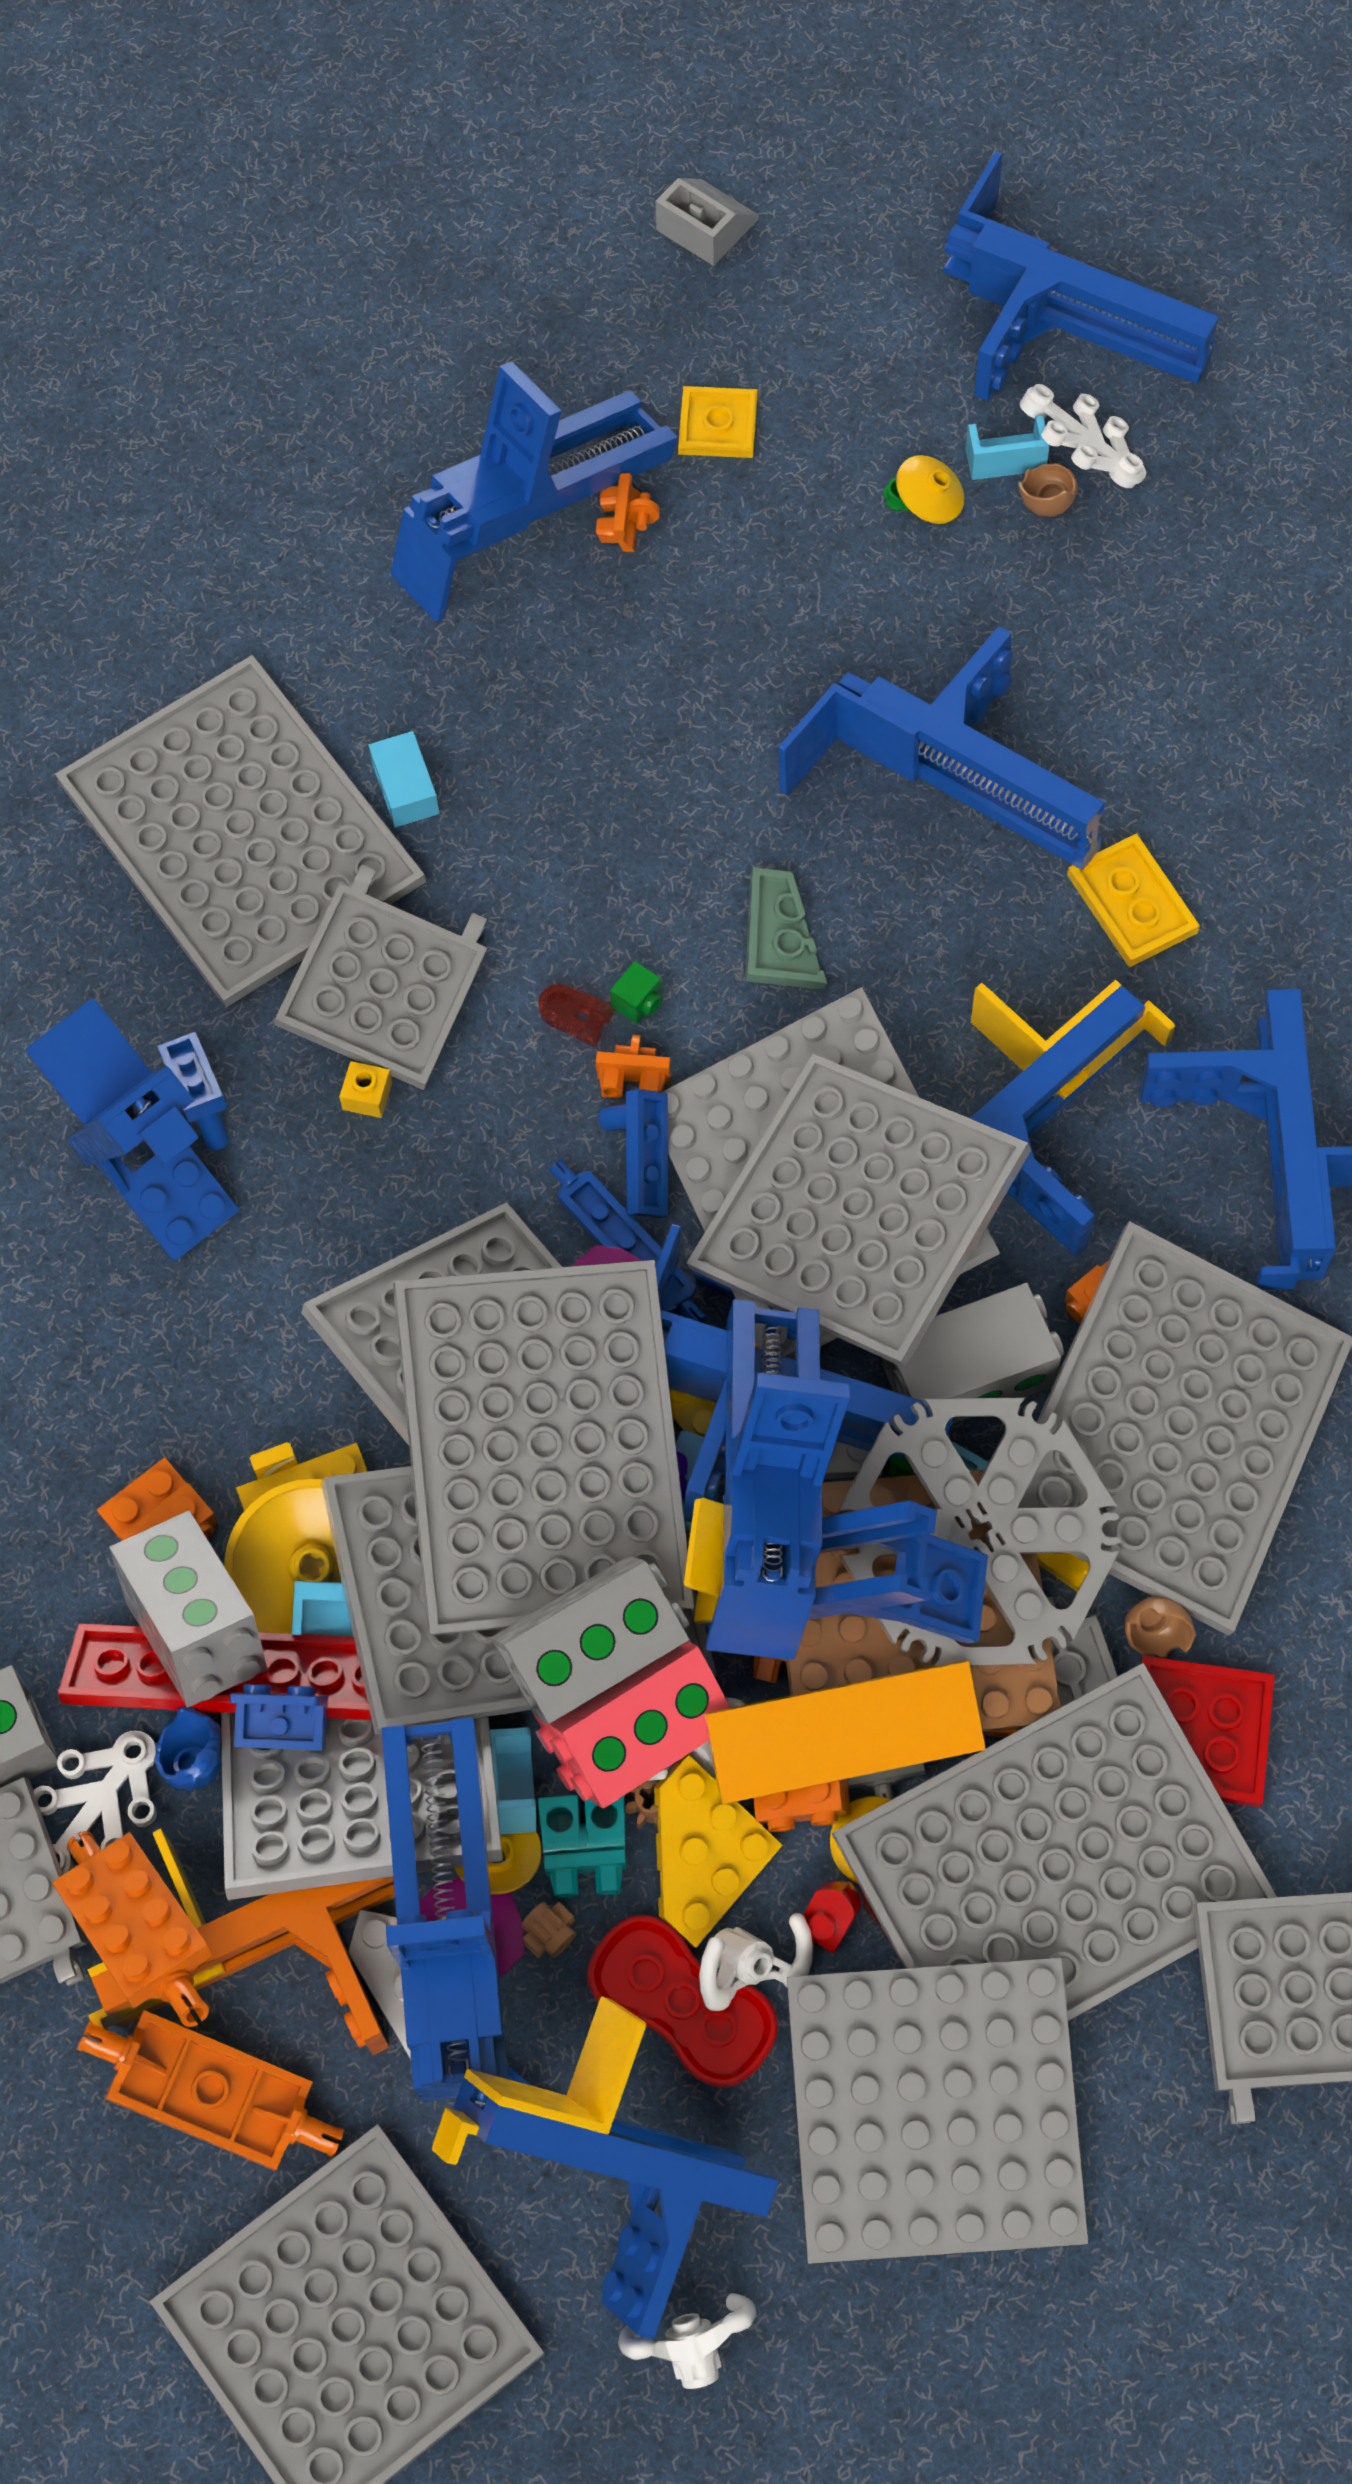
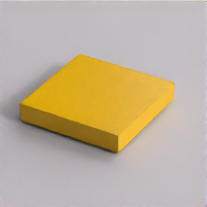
M683 386L678 454L753 458L758 389Z

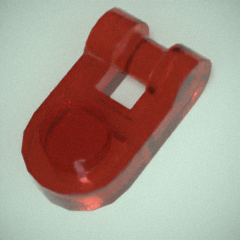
M561 984L545 988L538 999L540 1017L546 1024L568 1033L592 1047L597 1045L602 1036L600 1030L603 1024L609 1023L615 1012L609 1004ZM580 1011L590 1015L587 1022L577 1019Z

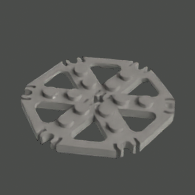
M1025 1398L923 1399L921 1402L927 1407L930 1417L926 1416V1411L918 1402L913 1404L910 1408L916 1417L915 1424H905L899 1414L892 1417V1426L900 1433L899 1436L890 1428L888 1421L884 1424L838 1512H854L874 1508L869 1497L873 1485L888 1457L894 1453H902L937 1508L934 1509L937 1510L935 1533L930 1535L970 1549L974 1548L976 1551L988 1555L985 1588L1014 1634L1013 1640L1007 1646L963 1647L954 1639L902 1622L876 1618L892 1645H896L898 1636L905 1630L907 1635L900 1642V1651L907 1652L914 1640L920 1641L924 1646V1653L919 1661L923 1664L933 1658L935 1648L939 1652L936 1661L931 1667L963 1660L969 1661L970 1666L1037 1664L1031 1658L1028 1646L1031 1647V1652L1037 1660L1044 1661L1048 1657L1042 1648L1043 1640L1045 1638L1052 1639L1058 1649L1066 1647V1639L1058 1631L1059 1627L1067 1635L1069 1642L1074 1640L1119 1551L1109 1552L1101 1549V1546L1111 1547L1120 1543V1537H1107L1102 1530L1105 1522L1119 1520V1514L1106 1512L1101 1515L1099 1511L1100 1508L1105 1507L1117 1508L1116 1503L1064 1419L1059 1421L1058 1427L1053 1434L1049 1429L1054 1426L1057 1414L1053 1412L1048 1414L1043 1424L1036 1423L1033 1420L1032 1413L1037 1405L1034 1401L1028 1403L1023 1408L1021 1416L1018 1415L1020 1404ZM953 1417H997L1005 1425V1432L978 1484L946 1434V1424ZM1050 1451H1057L1063 1454L1085 1489L1086 1498L1084 1503L1079 1507L1017 1508L1045 1454ZM977 1503L980 1504V1506L982 1507L983 1511L985 1512L984 1515L982 1514L981 1510H980L979 1507L977 1506ZM971 1520H975L978 1525L983 1523L988 1525L989 1530L984 1534L987 1540L986 1544L982 1543L979 1538L974 1540L969 1538L968 1533L973 1529L970 1523ZM995 1534L999 1535L1002 1542L1004 1543L1003 1546L1001 1545L1000 1541L998 1540ZM871 1544L843 1549L842 1551L856 1549L857 1555H839V1558L853 1581L875 1578L872 1572V1564L875 1558L878 1556H897V1552ZM1082 1553L1086 1556L1089 1562L1088 1572L1068 1608L1060 1610L1050 1604L1020 1554Z

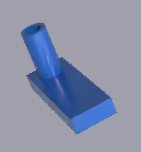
M196 1032L158 1045L157 1047L165 1067L169 1066L195 1100L184 1109L188 1122L197 1121L207 1149L219 1150L228 1145L230 1139L219 1111L227 1109V1105Z
M640 1089L626 1091V1104L601 1109L598 1120L601 1128L607 1132L626 1129L627 1215L652 1218L668 1217V1094Z

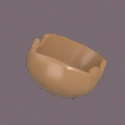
M1059 463L1043 464L1034 469H1027L1023 481L1018 482L1020 496L1027 510L1038 516L1055 517L1064 513L1072 505L1078 492V482L1074 474Z
M1162 1596L1148 1597L1131 1607L1123 1625L1128 1643L1133 1649L1142 1655H1157L1159 1658L1164 1659L1167 1658L1170 1651L1176 1648L1187 1652L1196 1637L1189 1612L1179 1603Z

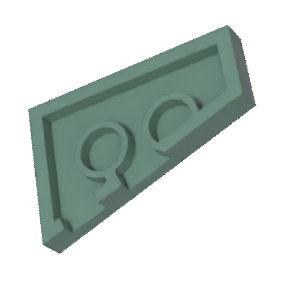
M754 867L751 871L745 981L825 989L827 980L824 971L820 970L816 957V945L808 932L804 919L805 911L792 872Z

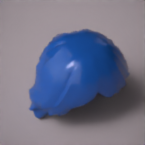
M180 1706L176 1717L170 1719L163 1728L159 1742L156 1743L154 1761L157 1770L164 1777L166 1783L175 1789L193 1792L194 1790L208 1787L210 1783L215 1781L222 1768L221 1728L219 1723L208 1714L196 1708Z

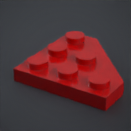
M1142 1656L1140 1664L1144 1663L1221 1800L1225 1803L1261 1808L1264 1797L1275 1674Z

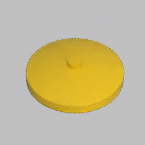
M323 1479L291 1481L265 1492L241 1514L230 1534L225 1552L224 1567L253 1612L258 1632L291 1634L294 1581L342 1583L321 1487Z

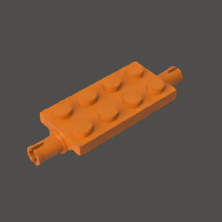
M88 1831L77 1833L85 1844L83 1847L72 1836L68 1841L67 1850L73 1856L78 1866L54 1880L52 1884L133 2009L149 1998L162 1999L172 2005L184 2026L192 2027L198 2025L190 2010L194 2009L201 2021H203L209 2013V2007L194 1988L193 1977L197 1966L213 1956L208 1945L130 1832L102 1850L95 1841L93 1834Z
M142 2011L133 2034H129L127 2038L94 2025L93 2022L89 2021L83 2035L98 2040L100 2043L84 2036L79 2041L77 2050H82L115 2064L114 2069L117 2071L105 2096V2100L273 2171L277 2170L288 2144L293 2145L297 2141L321 2151L329 2157H333L339 2144L324 2139L322 2136L336 2142L342 2139L343 2128H337L307 2115L308 2110L304 2108L313 2083L312 2081L148 2011Z

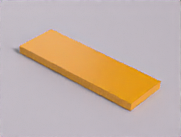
M967 1660L704 1713L720 1802L722 1804L986 1750L970 1663Z

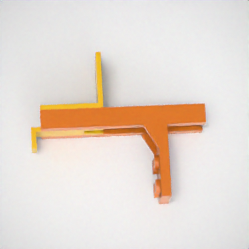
M161 1828L153 1832L187 1916L213 1954L211 1958L197 1966L193 1977V1986L196 1991L295 1944L331 1969L325 1973L326 1978L340 2006L349 2005L351 2011L343 2016L358 2047L361 2048L367 2045L373 2056L390 2048L336 1925L358 1915L360 1910L367 1911L394 1898L393 1877L268 1894L206 1923L174 1846ZM103 1962L88 1969L103 2006L102 2009L88 2015L94 2025L109 2030L108 2027L114 2024L121 2027L140 2018L144 2010L152 2012L169 2004V2002H165L162 1999L149 1998L133 2009Z

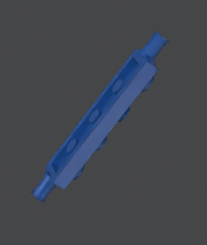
M562 1159L556 1160V1165L553 1163L548 1171L563 1185L558 1193V1202L598 1245L620 1247L643 1261L655 1260L656 1268L662 1248L631 1215H627L626 1209L590 1170L575 1175ZM678 1266L675 1269L661 1310L673 1314L680 1312L685 1318L703 1323L707 1316L692 1302L694 1295L697 1293V1286Z

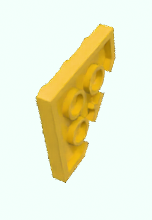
M687 1754L678 1760L668 1771L667 1777L660 1780L654 1787L655 1806H658V1833H656L657 1870L660 1871L661 1898H658L659 1917L675 1928L686 1943L696 1948L782 1847V1844L759 1822H756L755 1818L738 1802L722 1804L720 1802L717 1781Z

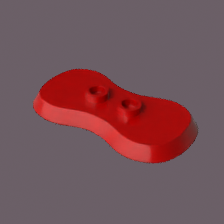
M647 1915L630 1916L620 1921L604 1936L589 1962L587 1971L588 1985L596 2001L599 2003L601 1997L612 1999L646 2022V2026L660 2034L671 2045L689 2073L706 2084L729 2087L737 2085L751 2076L768 2056L777 2035V2016L766 1996L755 1987L747 1985L737 1990L726 2009L721 2011L709 2010L705 2006L700 1992L699 1973L701 1963L692 1954L675 1928L662 1919Z

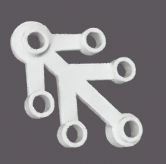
M1036 384L1034 387L1028 388L1020 401L1021 409L1032 418H1035V416L1046 418L1049 415L1054 419L1047 423L1041 433L1044 441L1052 446L1063 445L1076 448L1071 456L1075 465L1086 470L1093 468L1108 471L1112 480L1122 487L1133 488L1144 480L1146 470L1143 462L1138 456L1129 452L1124 439L1129 427L1123 419L1111 416L1102 429L1104 435L1110 439L1111 447L1105 443L1094 414L1099 408V403L1093 396L1085 393L1080 394L1074 403L1073 410L1080 417L1081 423H1079L1053 403L1054 394L1048 387Z
M129 1731L122 1734L116 1740L113 1748L84 1754L77 1750L69 1749L62 1752L58 1757V1769L63 1776L69 1779L79 1778L88 1770L112 1767L102 1781L53 1790L49 1786H39L34 1790L37 1802L43 1794L52 1795L50 1805L39 1807L42 1815H50L59 1808L85 1803L57 1843L52 1844L55 1854L60 1856L59 1865L63 1875L73 1869L74 1865L72 1856L67 1850L68 1841L74 1836L77 1842L80 1843L82 1840L77 1833L89 1831L101 1813L105 1839L101 1843V1850L124 1836L118 1790L128 1777L133 1801L128 1806L129 1818L139 1827L149 1826L155 1821L157 1811L154 1804L150 1801L146 1771L155 1762L156 1745L148 1734L142 1731ZM133 1745L140 1746L141 1753L138 1757L133 1759L126 1757L129 1747ZM78 1758L79 1765L75 1770H65V1763L68 1759ZM139 1806H149L150 1812L146 1818H135V1811Z

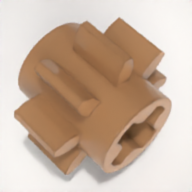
M647 1780L638 1788L636 1787L628 1792L631 1797L635 1798V1801L628 1802L625 1805V1811L629 1814L637 1812L639 1815L637 1817V1828L639 1829L644 1826L645 1822L654 1823L658 1831V1806L652 1805L649 1810L645 1809L643 1798L651 1799L654 1796V1787L658 1784V1781Z
M560 1901L552 1909L545 1902L540 1903L527 1915L521 1924V1927L527 1932L522 1938L523 1944L537 1958H540L545 1951L552 1958H556L571 1944L577 1935L570 1927L575 1922V1916Z

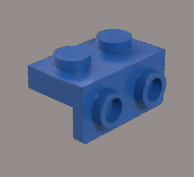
M244 1684V1692L230 1694V1703H236L234 1747L326 1750L328 1695H315L314 1686H288L287 1694L271 1693V1685Z

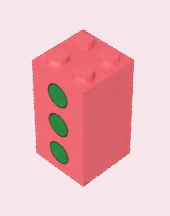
M687 1641L550 1724L535 1716L541 1727L536 1731V1734L545 1750L549 1754L554 1752L561 1766L556 1768V1771L565 1787L569 1791L575 1789L583 1801L589 1799L604 1809L708 1742L709 1737L704 1713L731 1707L699 1646Z

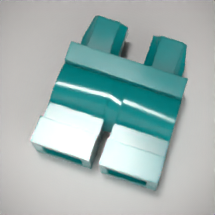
M577 1795L538 1798L544 1867L546 1875L550 1876L556 1899L579 1896V1873L595 1872L597 1895L621 1893L622 1870H627L624 1796L604 1809L589 1799L584 1801L586 1823L581 1824Z

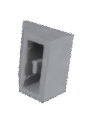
M678 178L655 201L656 230L712 266H715L759 220V214L702 179Z

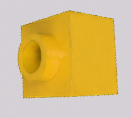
M350 1061L339 1096L342 1110L382 1118L393 1083L390 1069ZM359 1083L367 1084L368 1086L360 1087L358 1085Z

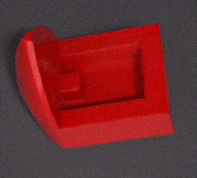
M836 1880L821 1885L803 1914L811 1930L812 1941L833 1954L841 1945L861 1906L860 1896L852 1882Z

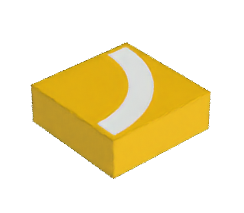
M288 1442L249 1457L257 1479L298 1465L291 1444Z

